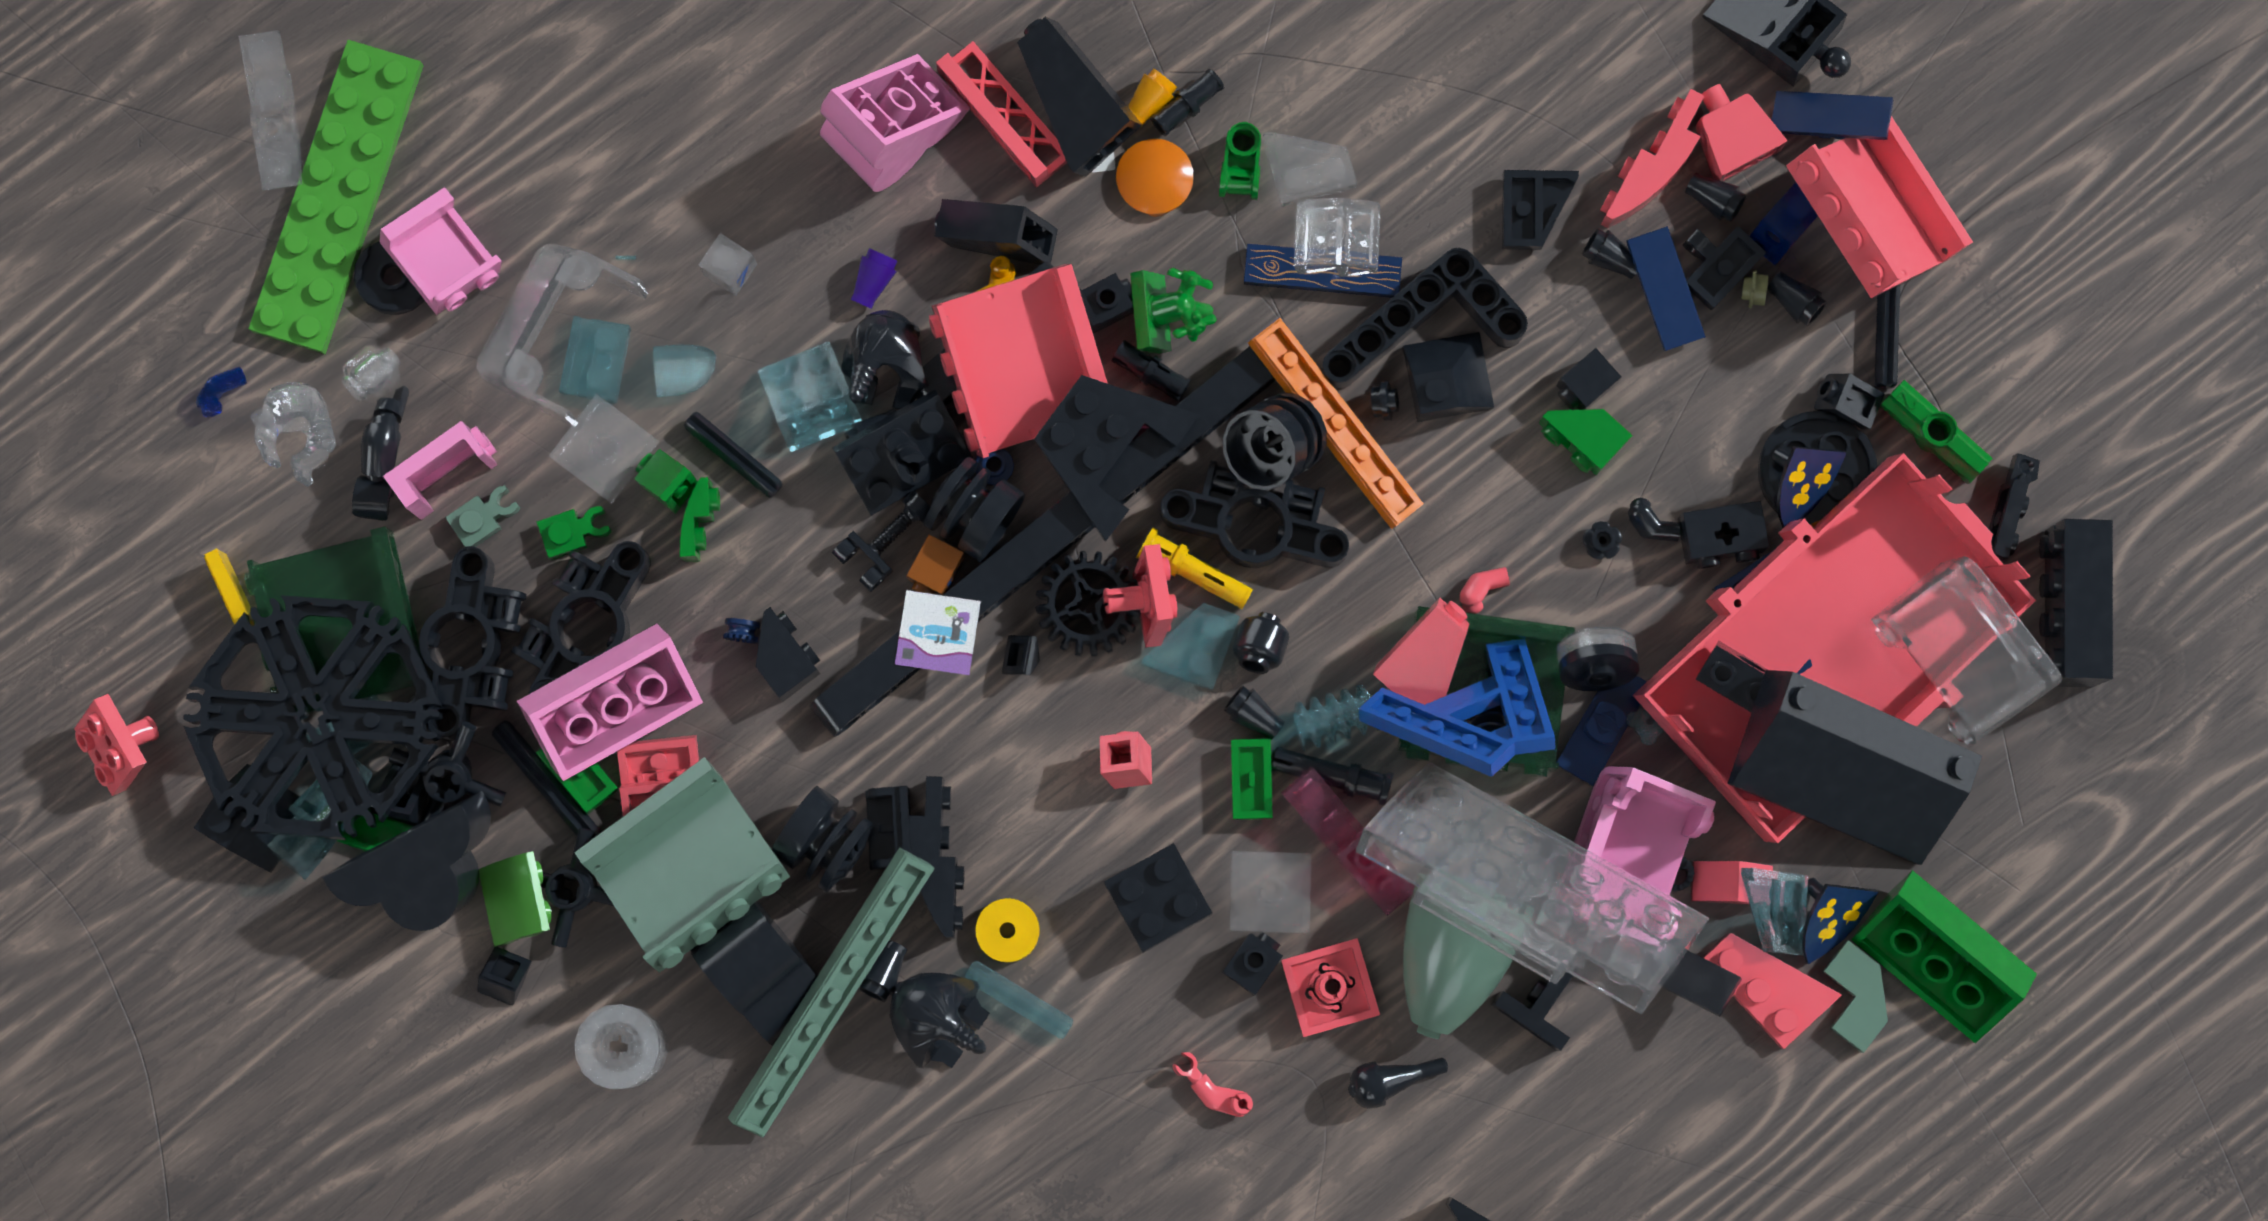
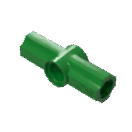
M1905 380L1880 405L1885 412L1915 437L1917 445L1922 450L1933 453L1966 484H1970L1993 459L1958 428L1955 419L1950 414L1939 411ZM1929 424H1937L1943 429L1944 439L1942 441L1931 438L1928 433Z

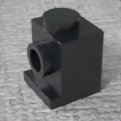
M1116 273L1083 290L1080 289L1093 334L1134 313L1131 284L1127 278L1120 281ZM1107 292L1112 293L1115 296V300L1111 304H1104L1100 300L1101 295Z

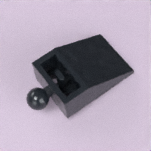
M1715 0L1702 16L1793 87L1816 59L1820 60L1822 72L1830 78L1844 76L1851 67V57L1845 49L1828 47L1842 30L1847 17L1844 11L1829 0ZM1813 27H1816L1821 31V34L1818 37L1812 36L1814 30Z

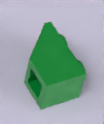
M1604 409L1547 411L1538 423L1543 427L1541 433L1550 443L1556 447L1562 444L1573 454L1570 459L1581 471L1585 473L1591 471L1596 476L1633 436Z

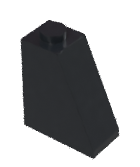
M942 199L940 211L937 213L934 223V236L952 248L993 256H1005L1008 259L1038 265L1046 261L1051 263L1058 232L1056 227L1025 206Z

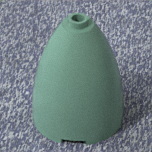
M1419 871L1409 905L1403 946V979L1406 1002L1411 1021L1418 1025V1033L1433 1039H1439L1441 1034L1449 1035L1483 1005L1507 972L1523 942L1534 913L1531 907L1513 899H1510L1509 902L1505 901L1504 897L1489 892L1488 889L1437 873L1431 878L1428 876V873Z

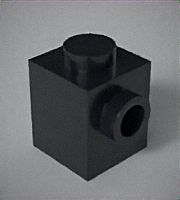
M1262 931L1258 937L1250 933L1222 973L1255 996L1283 957L1282 954L1277 952L1281 945Z

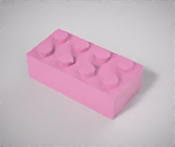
M655 624L521 698L517 703L550 766L562 781H565L697 707L703 701L671 637L658 624Z

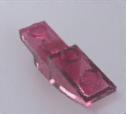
M1310 767L1281 792L1302 817L1307 827L1385 915L1391 914L1413 894L1415 886L1370 832L1363 828L1314 768Z

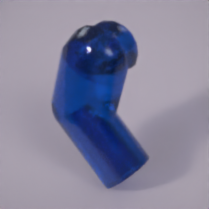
M238 366L208 378L196 397L197 408H201L202 414L205 417H214L222 412V404L219 399L225 392L247 384L241 367Z

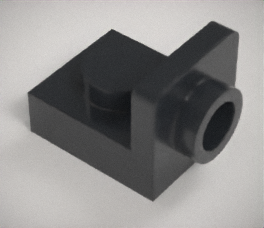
M1850 373L1828 374L1818 388V397L1814 409L1832 412L1860 429H1871L1885 394Z

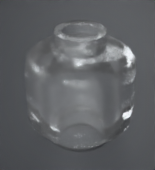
M366 345L345 362L342 369L344 377L341 378V381L346 390L357 401L363 402L366 400L371 403H377V400L385 397L400 383L401 376L398 367L401 366V362L395 353L387 347L381 350L377 346Z

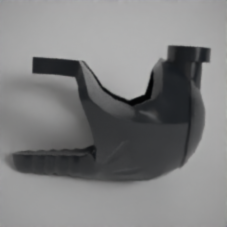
M891 310L876 311L866 315L854 328L846 344L841 362V373L852 378L850 380L851 391L849 392V397L854 404H873L878 385V377L875 374L876 370L882 365H888L893 368L901 379L898 383L892 408L901 409L914 402L920 391L925 387L926 379L918 341L920 329L904 315Z
M932 972L918 973L905 981L897 982L891 999L889 1016L899 1042L917 1067L924 1068L930 1061H938L952 1068L963 1053V1050L958 1046L965 1048L967 1051H972L974 1054L986 1052L987 1047L984 1041L979 1038V1035L975 1034L974 1030L970 1029L969 1025L965 1024L966 1021L979 1030L990 1014L981 1007L976 998L980 988L978 982L956 975Z

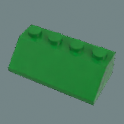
M1913 870L1888 893L1851 939L1975 1044L2025 999L2037 975L2036 972Z

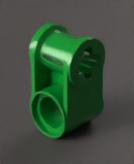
M1239 122L1228 131L1224 162H1222L1219 197H1225L1228 193L1248 195L1251 197V200H1257L1261 168L1259 166L1261 134L1258 128L1251 123ZM1246 135L1253 140L1254 146L1248 151H1240L1234 147L1232 142L1237 136Z

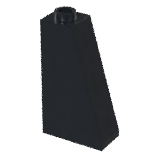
M1045 16L1043 19H1037L1029 24L1024 30L1025 36L1017 44L1069 168L1074 173L1087 177L1136 132L1142 124L1057 21Z

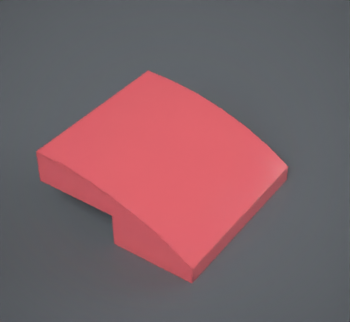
M697 735L634 741L617 751L621 780L619 790L623 816L699 761Z

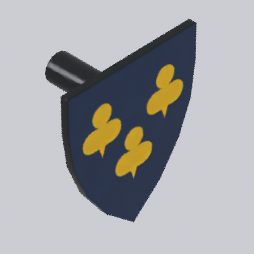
M1796 446L1792 447L1791 452L1783 448H1778L1774 451L1773 461L1784 467L1776 495L1778 517L1782 528L1790 521L1805 519L1820 503L1837 476L1847 452Z
M1814 877L1805 882L1804 890L1815 899L1803 924L1802 950L1805 961L1808 964L1828 953L1858 925L1879 892L1876 889L1825 884L1823 886Z

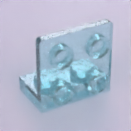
M825 342L758 370L775 418L790 452L850 429L851 424L862 421L856 405L850 400V390L830 342Z

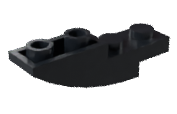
M926 776L925 816H909L911 854L930 863L935 868L921 889V893L943 935L946 938H955V930L963 929V906H956L957 890H964L965 867L957 866L958 859L956 857L942 856V850H949L950 826H943V811L951 810V786H944L945 780L943 777Z

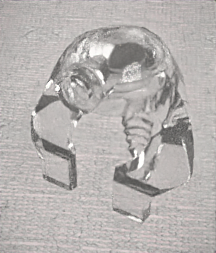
M289 382L277 385L269 389L264 398L262 408L257 409L251 414V419L256 426L255 443L261 452L264 462L277 469L281 467L276 450V440L279 433L301 431L306 434L307 439L304 449L292 456L290 464L295 479L309 487L314 483L312 470L325 467L328 462L329 452L332 453L336 447L329 417V408L323 396L309 384Z

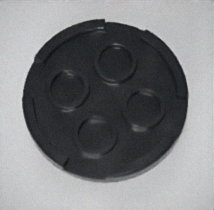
M1810 411L1787 419L1770 434L1759 456L1758 479L1765 499L1778 514L1776 495L1784 467L1772 459L1776 449L1783 448L1791 452L1792 447L1796 446L1847 452L1830 489L1820 503L1805 518L1809 524H1812L1824 518L1878 466L1872 444L1867 436L1857 427L1834 413Z

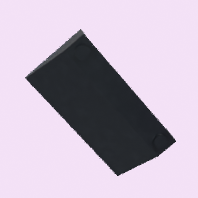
M1766 670L1727 784L1914 864L1922 865L1970 794L1982 756L1795 672Z

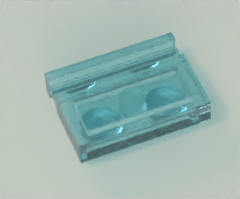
M574 316L559 392L564 395H575L581 398L617 404L631 327L626 324L596 319L590 320Z

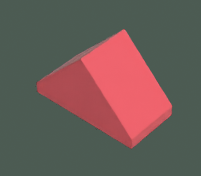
M1743 861L1692 862L1695 874L1691 886V901L1772 905L1773 866Z

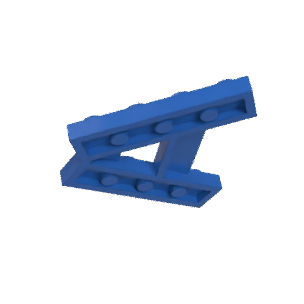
M1525 639L1486 644V657L1492 676L1424 705L1382 687L1359 708V721L1490 777L1500 770L1514 755L1555 750V735ZM1501 705L1506 726L1488 732L1464 722V720Z

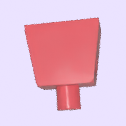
M1717 84L1702 93L1704 95L1702 101L1709 113L1700 118L1696 125L1697 135L1701 136L1699 140L1713 179L1725 181L1780 152L1787 143L1785 136L1750 94H1744L1730 102L1721 84Z

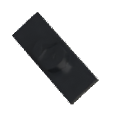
M1626 941L1615 960L1617 965L1719 1017L1742 980L1740 976L1672 942L1665 947L1664 952H1657Z

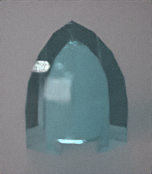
M697 345L654 346L653 363L657 397L684 395L695 392L706 384L715 370L716 355L713 350Z

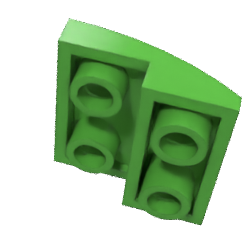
M534 851L506 858L479 869L494 947L507 945L522 938L537 936L550 930L551 909L549 903L543 899L541 889L543 871L540 863L535 861Z

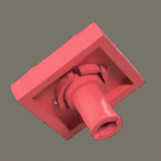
M1160 544L1145 545L1132 574L1133 579L1137 580L1138 586L1105 588L1103 599L1104 604L1108 603L1105 606L1107 614L1131 610L1141 611L1140 620L1145 648L1161 646L1167 632L1171 631L1173 618L1177 617V601L1175 595L1169 594L1167 581H1170L1171 577L1168 558L1162 557Z
M109 694L94 699L74 728L78 746L83 752L89 754L95 765L94 771L99 783L102 786H107L112 796L126 791L147 763L138 746L159 738L158 727L150 716H146L126 726Z
M1358 938L1281 960L1303 1037L1380 1015ZM1322 963H1327L1329 966H1322V970H1330V972H1325L1324 974H1321L1319 971V965ZM1349 976L1355 980V985L1352 988H1347L1346 982L1344 980L1346 979L1347 983L1349 985H1352L1353 981L1349 978ZM1308 988H1314L1316 997L1313 991L1310 990L1308 992V995L1311 996L1312 999H1308L1305 995L1306 990ZM1339 1002L1341 1004V1011L1338 1013L1332 1012L1331 1009L1338 1010L1339 1006L1331 1005V1003Z

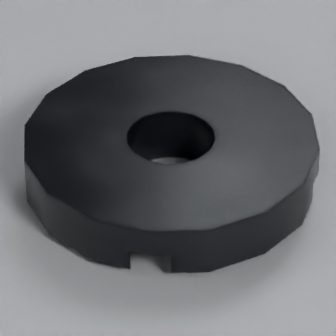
M379 241L365 248L355 264L354 282L359 295L371 308L383 314L401 315L413 311L425 300L405 274L398 284H385L384 273L386 270L398 265Z

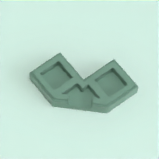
M1846 940L1822 971L1853 996L1830 1029L1859 1052L1864 1053L1888 1022L1880 964L1857 946Z

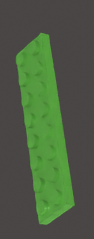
M347 40L248 328L251 332L326 355L355 270V264L359 258L424 67L421 61Z

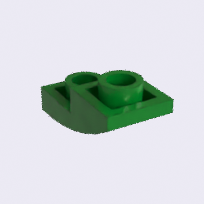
M701 477L698 480L684 513L680 537V558L684 562H700V551H706L705 527H699V523L714 522V511H720L719 488H713V483L708 477Z

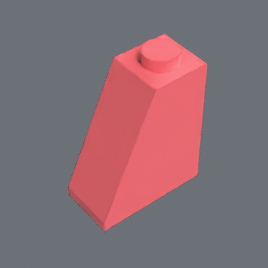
M1439 598L1376 665L1373 675L1392 692L1424 705L1446 696L1469 627V623L1465 620L1468 617L1467 614L1453 601H1449L1447 604Z

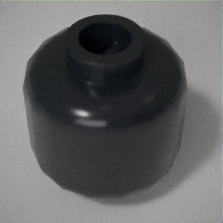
M1261 612L1258 616L1247 617L1241 622L1233 645V652L1239 660V665L1245 670L1257 674H1265L1269 670L1276 669L1281 665L1289 642V632L1280 624L1281 620L1277 616Z

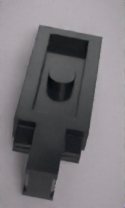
M2019 453L2012 456L2006 481L2000 486L1989 525V530L1993 534L1991 541L1992 549L2000 561L2012 556L2017 548L2019 534L2015 532L2019 519L2024 517L2029 506L2030 499L2026 496L2027 489L2031 482L2038 479L2040 460Z

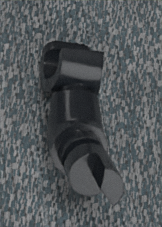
M405 386L396 389L393 398H380L377 400L373 414L374 417L371 423L367 424L364 428L361 440V473L365 475H360L354 486L352 497V514L354 516L379 521H386L388 519L390 497L394 496V491L383 476L394 469L401 440L399 423L402 421L409 397V390Z

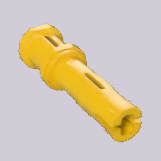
M1154 527L1151 529L1136 557L1137 559H1139L1145 545L1160 544L1162 557H1167L1169 560L1172 576L1175 577L1178 574L1204 588L1206 591L1243 609L1253 591L1252 588L1188 553L1189 549L1183 543L1178 546L1158 535V530Z

